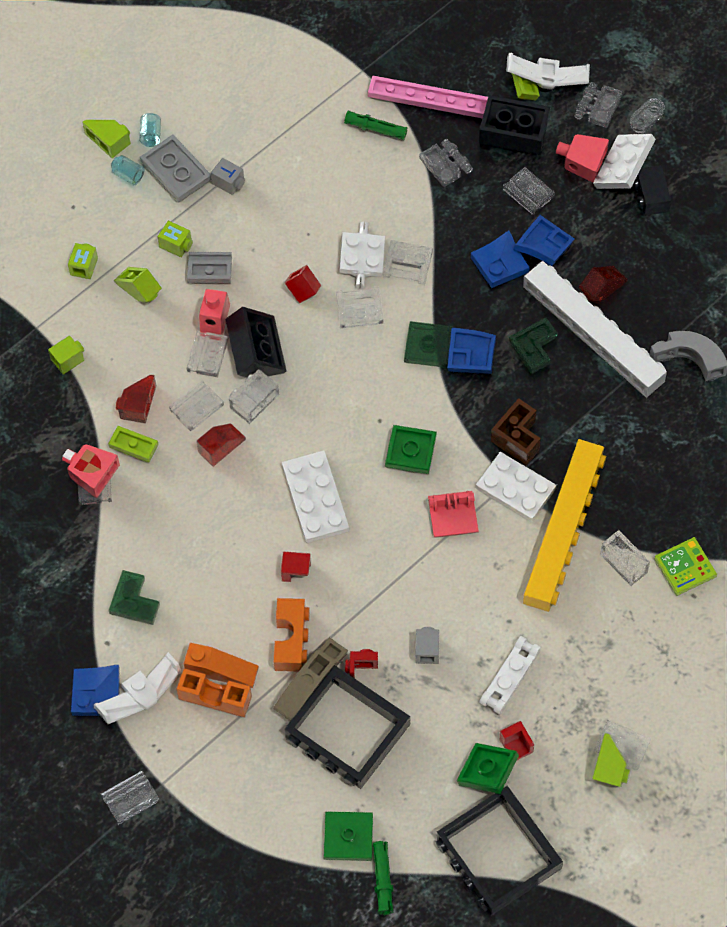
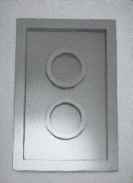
M171 135L140 156V161L178 202L211 180V174L174 135Z

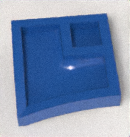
M539 215L516 243L513 250L526 253L553 266L575 239Z
M510 231L505 232L486 246L471 252L472 261L491 288L529 272V266L521 253L513 250L516 244Z
M452 328L448 371L492 374L496 335L469 329Z
M119 665L74 669L72 716H101L95 710L94 704L119 695Z

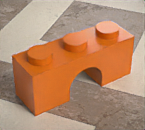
M277 598V628L289 629L293 632V635L288 640L275 641V671L299 672L303 664L307 662L308 652L304 650V642H308L309 629L305 628V621H309L310 607H306L305 599Z
M185 668L176 689L179 700L241 717L246 716L252 698L250 686L229 680L227 685L216 684L208 680L206 674Z

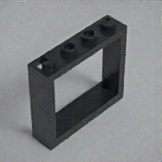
M334 665L284 730L286 740L292 743L293 747L297 748L299 746L305 750V754L314 761L318 759L329 772L341 775L345 783L362 789L411 723L408 714ZM333 683L395 724L360 772L297 730Z
M508 785L503 788L501 794H493L437 831V847L442 853H447L451 859L449 863L456 873L460 871L465 878L463 883L470 892H475L480 908L484 912L487 910L491 916L561 870L563 866V860ZM504 804L548 866L495 902H492L449 839Z

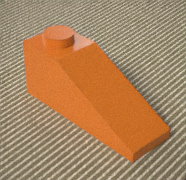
M189 643L184 661L185 669L206 674L208 679L226 683L229 680L250 686L251 688L254 686L259 668L258 665L231 654L195 643Z

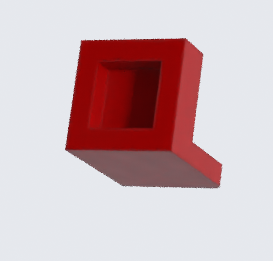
M308 265L291 273L285 281L286 286L299 303L317 294L321 287V284Z
M283 552L282 581L291 582L292 575L308 576L309 567L311 566V554Z
M521 721L500 731L499 739L505 749L517 751L519 755L517 760L534 752V743Z

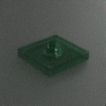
M410 321L404 363L447 368L451 329L453 326Z

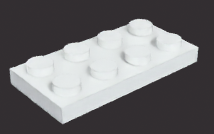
M325 451L282 462V468L306 543L349 532V525Z

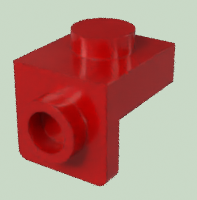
M371 649L350 651V659L345 660V672L350 673V676L355 678V669H378V652H374Z

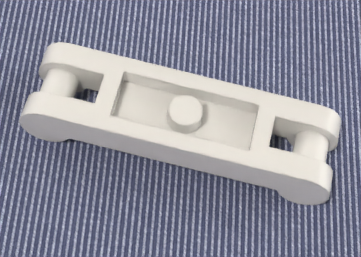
M523 636L519 637L515 647L479 702L485 707L487 705L492 707L493 711L499 715L506 707L541 650V646L527 642L528 639ZM522 650L529 653L527 658L520 655ZM496 694L499 697H501V699H499L498 701L495 698H493V695Z

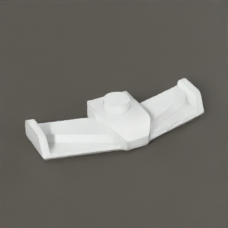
M509 53L507 56L506 72L536 82L541 88L554 89L556 86L589 83L590 64L559 68L558 60L539 58L537 64L517 57L513 53Z
M168 652L147 678L141 671L137 672L122 683L125 693L103 702L95 703V710L107 724L142 710H148L157 703V700L182 673L178 662Z

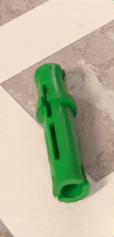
M349 110L344 120L345 124L360 127L363 131L370 130L401 140H405L408 127L395 125L372 118L368 114H357Z
M377 841L373 843L376 875V886L374 889L378 899V914L381 915L383 912V915H389L394 912L392 903V892H394L390 880L388 842L385 841L383 845V841Z

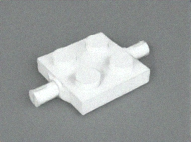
M360 222L359 233L342 232L339 273L355 276V286L358 289L360 281V289L365 287V277H382L385 236L368 234V222H365V227L364 222Z

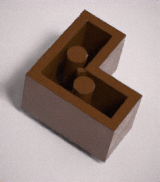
M518 398L491 429V442L525 466L540 451L541 438L529 431L535 423L536 410Z

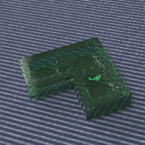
M546 317L509 336V342L531 374L550 365L551 360L541 346L556 339L558 333Z
M122 570L109 608V614L151 625L154 624L160 602L140 596L145 581L144 575Z

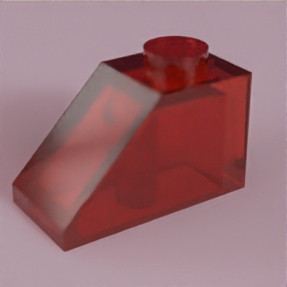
M614 266L594 267L578 288L584 292L583 294L589 301H602L624 285L628 279Z
M148 375L123 390L122 396L118 397L116 402V410L119 412L120 419L146 424L157 386L155 375Z
M231 423L215 426L196 441L198 453L214 467L244 442L246 437Z

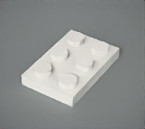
M652 134L618 135L593 182L597 189L631 188L656 140Z
M499 452L477 482L476 489L528 521L533 522L556 490L557 485L504 453Z

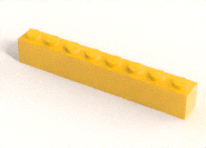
M578 439L524 593L523 604L549 612L551 605L556 606L560 594V592H557L558 585H563L566 577V572H563L565 565L569 566L573 553L570 550L572 545L576 546L580 533L577 530L579 526L583 527L587 515L583 513L586 506L590 507L593 498V494L590 493L592 487H597L600 477L597 474L598 469H603L606 461V456L603 455V446Z

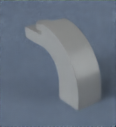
M690 331L669 332L666 342L659 341L651 346L650 357L656 362L674 357H685L693 360L700 367L705 381L727 375V360L722 350L712 340L701 334Z

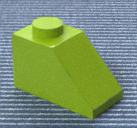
M84 120L82 122L84 133L111 158H114L131 144L130 131L125 125H120L116 120Z
M127 267L114 280L119 287L141 302H151L162 289L147 268Z
M605 733L592 779L622 787V784H627L630 770L627 769L628 763L612 735Z

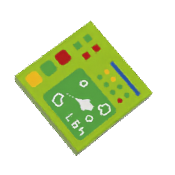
M695 537L655 555L654 558L676 596L717 577L715 569Z

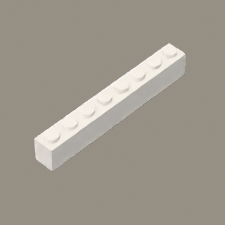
M542 261L524 276L523 287L646 398L665 382L667 373L665 367L660 362L654 361L647 350L635 344L633 338L628 334H624L613 320L607 319L597 306L589 303L586 296L581 292L578 293L567 279L561 278L554 267L548 266Z

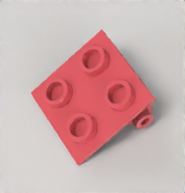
M472 491L428 496L434 537L479 532L474 505L475 498Z

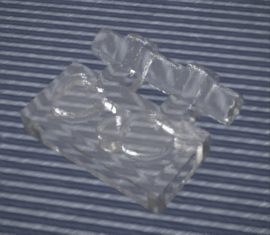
M590 82L589 86L582 93L583 98L581 102H578L575 108L576 113L574 117L582 119L583 115L587 113L589 114L588 122L607 128L622 98L623 91L603 85L601 91L596 90L597 84ZM590 100H596L594 105L589 104Z
M448 139L443 140L441 143L444 147L443 149L435 144L419 154V159L443 187L461 177L459 169H463L467 174L473 170L468 158L462 156L458 151V147ZM448 156H452L455 161L452 162Z

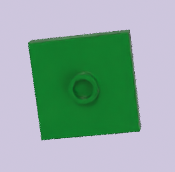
M393 425L385 467L429 474L437 432Z
M475 743L457 779V783L459 786L501 794L519 755L515 750Z
M325 811L324 860L372 861L373 812Z

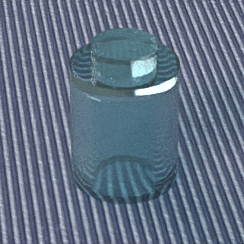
M147 113L140 117L139 141L146 147H154L160 143L161 118L156 114Z
M124 155L116 157L111 163L112 173L132 185H137L144 175L145 168Z

